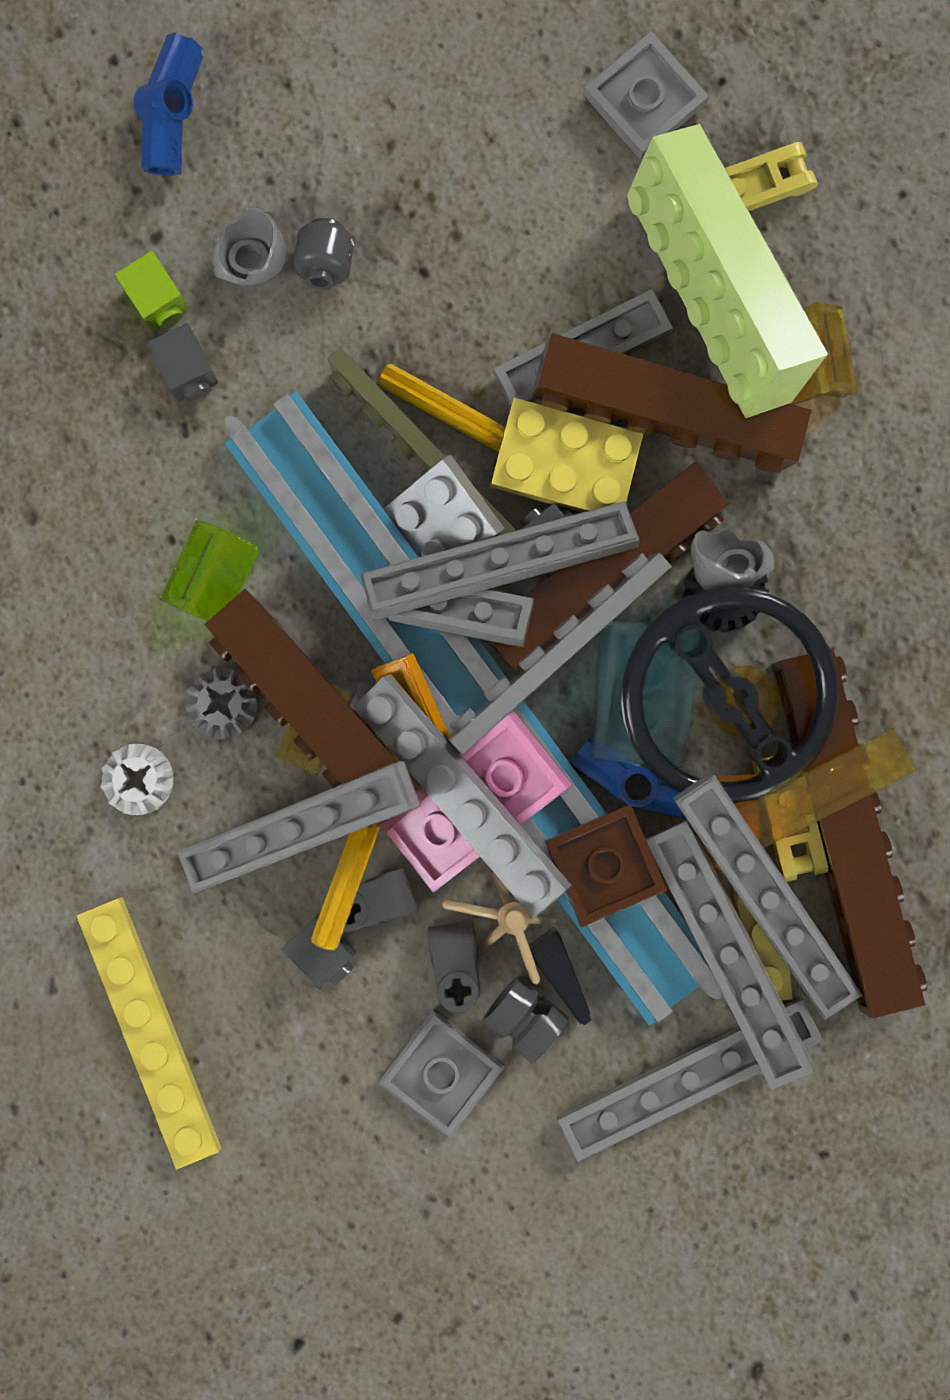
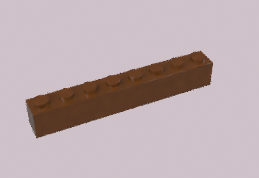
M830 648L837 669L839 685L837 714L832 731L822 751L804 772L828 864V872L825 873L851 978L863 995L857 999L860 1012L873 1019L926 1006L922 992L927 991V981L919 964L915 965L911 947L916 945L914 931L910 922L903 919L899 903L904 902L903 888L896 875L892 876L888 858L893 856L891 842L885 831L881 832L877 814L881 813L880 799L875 788H869L865 770L870 768L868 753L862 743L858 744L854 727L858 726L857 710L853 701L846 699L843 683L847 681L846 668L840 656L836 657L834 648ZM808 654L771 664L793 748L797 747L803 739L815 708V674Z

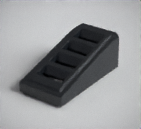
M553 926L530 943L529 948L537 967L580 1025L583 1024L585 1026L591 1021L590 1010L561 935Z

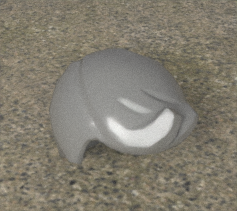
M250 208L240 217L223 227V240L216 243L211 254L214 275L238 285L252 286L267 282L282 271L287 262V248L280 229L268 213H264L259 208Z
M724 528L717 533H709L704 530L699 531L692 540L691 559L697 582L704 590L722 587L750 588L760 578L769 574L774 569V555L767 544L757 540H741L730 528Z

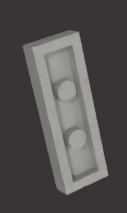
M486 589L389 616V621L524 647L534 604L533 598Z

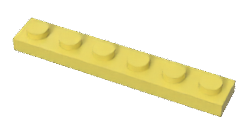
M123 897L76 915L176 1170L218 1153L222 1147Z

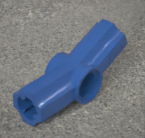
M177 32L166 36L148 84L137 89L133 100L135 112L143 122L141 168L144 169V172L154 175L176 176L181 174L183 120L188 118L192 112L193 99L190 91L203 60L201 54L202 47L193 38L182 36Z
M594 732L570 763L617 797L623 805L631 804L632 808L686 819L673 800V797L681 792L668 786L657 778L650 769L641 767ZM639 775L647 781L649 791L643 800L631 799L626 794L625 782L629 776Z

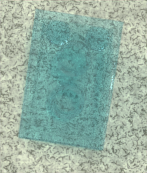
M614 618L601 630L596 663L592 757L595 759L644 764L629 739L623 720L621 695L622 680L627 661L637 640L649 626L650 622ZM690 629L681 636L680 648L682 652H690L698 646L700 641L698 631ZM664 643L656 651L647 670L643 687L644 716L650 735L659 750L670 762L683 769L697 674L686 660L671 650L669 644Z

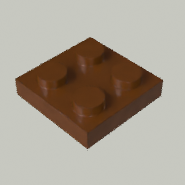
M631 804L544 840L554 865L572 885L565 892L581 927L667 891Z

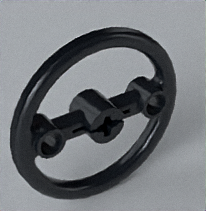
M722 587L704 590L683 598L664 610L649 624L637 640L627 661L622 680L621 705L629 739L641 760L657 778L678 792L684 791L701 779L681 770L666 758L651 737L645 721L643 709L644 682L648 667L656 651L664 643L669 644L671 650L676 655L689 663L704 684L702 695L705 705L722 720L730 722L735 726L747 743V752L750 758L760 769L758 776L750 779L719 782L733 803L752 801L775 793L792 783L810 767L822 751L832 731L838 709L839 685L837 669L831 650L819 629L804 613L789 602L766 592L750 588ZM726 608L748 609L761 612L778 620L790 629L802 643L810 657L815 674L816 700L810 725L797 747L792 748L785 738L770 728L757 710L758 692L755 686L740 674L728 670L712 648V637L709 631L700 623L699 618L702 614ZM690 629H697L700 636L698 646L690 652H682L680 648L681 636ZM709 667L712 668L719 681L735 690L733 692V696L736 699L734 702L749 719L750 725L742 712L725 702L727 700V696L724 693L725 689L713 676ZM770 741H777L778 751L776 755L769 760H762L761 750L763 746Z

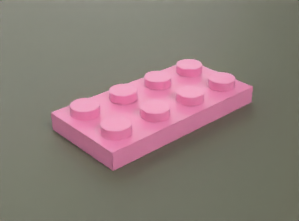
M514 711L496 724L463 755L460 754L520 825L572 785ZM429 795L420 802L419 807L412 809L386 832L433 893L480 857Z

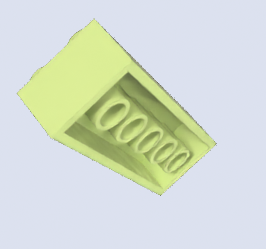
M697 124L653 136L627 194L632 213L638 216L647 233L651 249L657 252L667 271L671 286L677 289L687 308L690 322L699 330L707 345L711 361L718 366L728 385L731 399L739 405L744 417L748 418L792 403L828 355L701 125Z

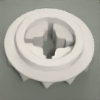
M128 744L112 752L111 757L102 767L103 775L100 787L105 792L108 804L124 814L144 815L160 808L171 794L174 782L171 764L162 752L150 745ZM124 766L131 768L135 772L147 769L149 766L151 767L143 778V783L146 785L145 789L149 794L138 787L123 791L130 780L127 774L128 771Z

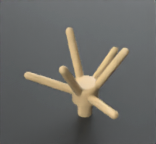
M492 872V876L503 903L499 910L450 900L442 902L444 909L496 919L499 926L480 943V948L486 950L505 933L515 935L532 983L538 984L540 982L524 930L527 929L529 924L553 925L556 922L554 916L537 915L533 919L520 902L512 901L507 887L494 872Z

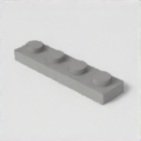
M651 289L561 334V336L628 355L671 333L673 327L654 290ZM546 342L494 368V375L510 406L513 398L529 402L539 399L532 397V392Z

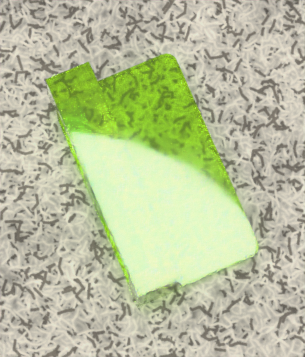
M196 519L159 600L205 621L210 620L240 593L258 554V547L221 527Z

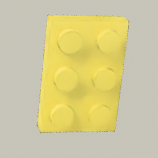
M513 398L490 488L548 504L555 503L556 506L581 513L623 501L626 502L643 434Z

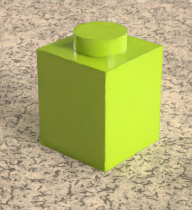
M153 250L114 274L153 332L159 328L167 329L174 326L182 319L183 313L190 309Z

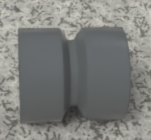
M518 975L493 1002L484 1015L482 1022L499 1037L510 1036L512 1038V1048L530 1063H534L557 1039L567 1024L569 1017L551 1001L540 1002L538 1000V990Z

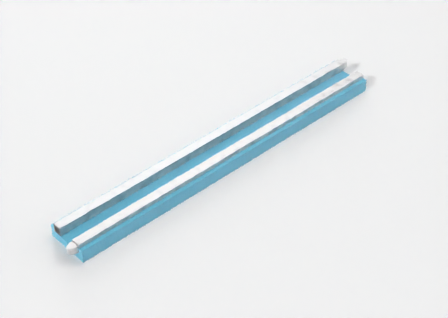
M297 391L290 396L287 394L275 402L276 410L248 430L237 418L227 416L225 418V426L231 438L224 442L226 447L383 662L387 663L414 653L450 735L453 730L449 725L457 716L469 707L474 712L488 701L484 693L500 678L505 677L507 680L508 678L478 638L389 621V617L373 621L360 573L419 557ZM523 700L510 713L513 711L516 713L572 784L520 825L552 861L544 840L607 813ZM446 738V739L448 740V742L454 747V749H455L459 754H461V753L457 750V748L449 741V739ZM566 892L557 898L649 1026L656 1021L659 1022L673 1012L671 1007L698 987L713 999H720L722 997V991L687 922L665 892L584 927L580 926Z

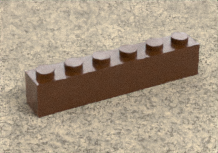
M554 333L551 334L544 346L532 392V397L542 399L541 404L543 406L561 411H566L570 407L584 411L586 418L603 423H610L611 420L628 424V430L642 433L645 436H652L654 432L670 436V442L677 446L685 448H696L697 445L713 449L712 454L716 457L726 460H739V457L755 461L756 468L773 473H779L782 469L784 470L799 461L811 414V409L789 403L745 418L739 405L731 399L728 385Z
M695 461L630 513L640 540L638 548L559 569L524 596L533 598L534 604L524 647L487 641L514 675L518 674L522 670L518 664L520 660L536 646L539 645L544 650L556 640L557 637L553 634V631L568 617L574 615L579 619L591 608L587 603L588 599L606 584L613 588L626 576L621 570L631 560L641 553L646 558L650 554L660 553L669 564L690 548L685 542L697 531L704 530L710 533L724 521L720 513L730 503Z
M246 589L242 590L204 624L214 635V638L209 643L226 662L233 658L242 668L237 673V676L253 694L261 690L270 702L265 706L268 713L282 727L289 723L299 734L293 740L298 748L311 761L317 756L328 768L322 775L333 788L399 762ZM408 772L420 803L428 794ZM411 810L375 824L387 832Z

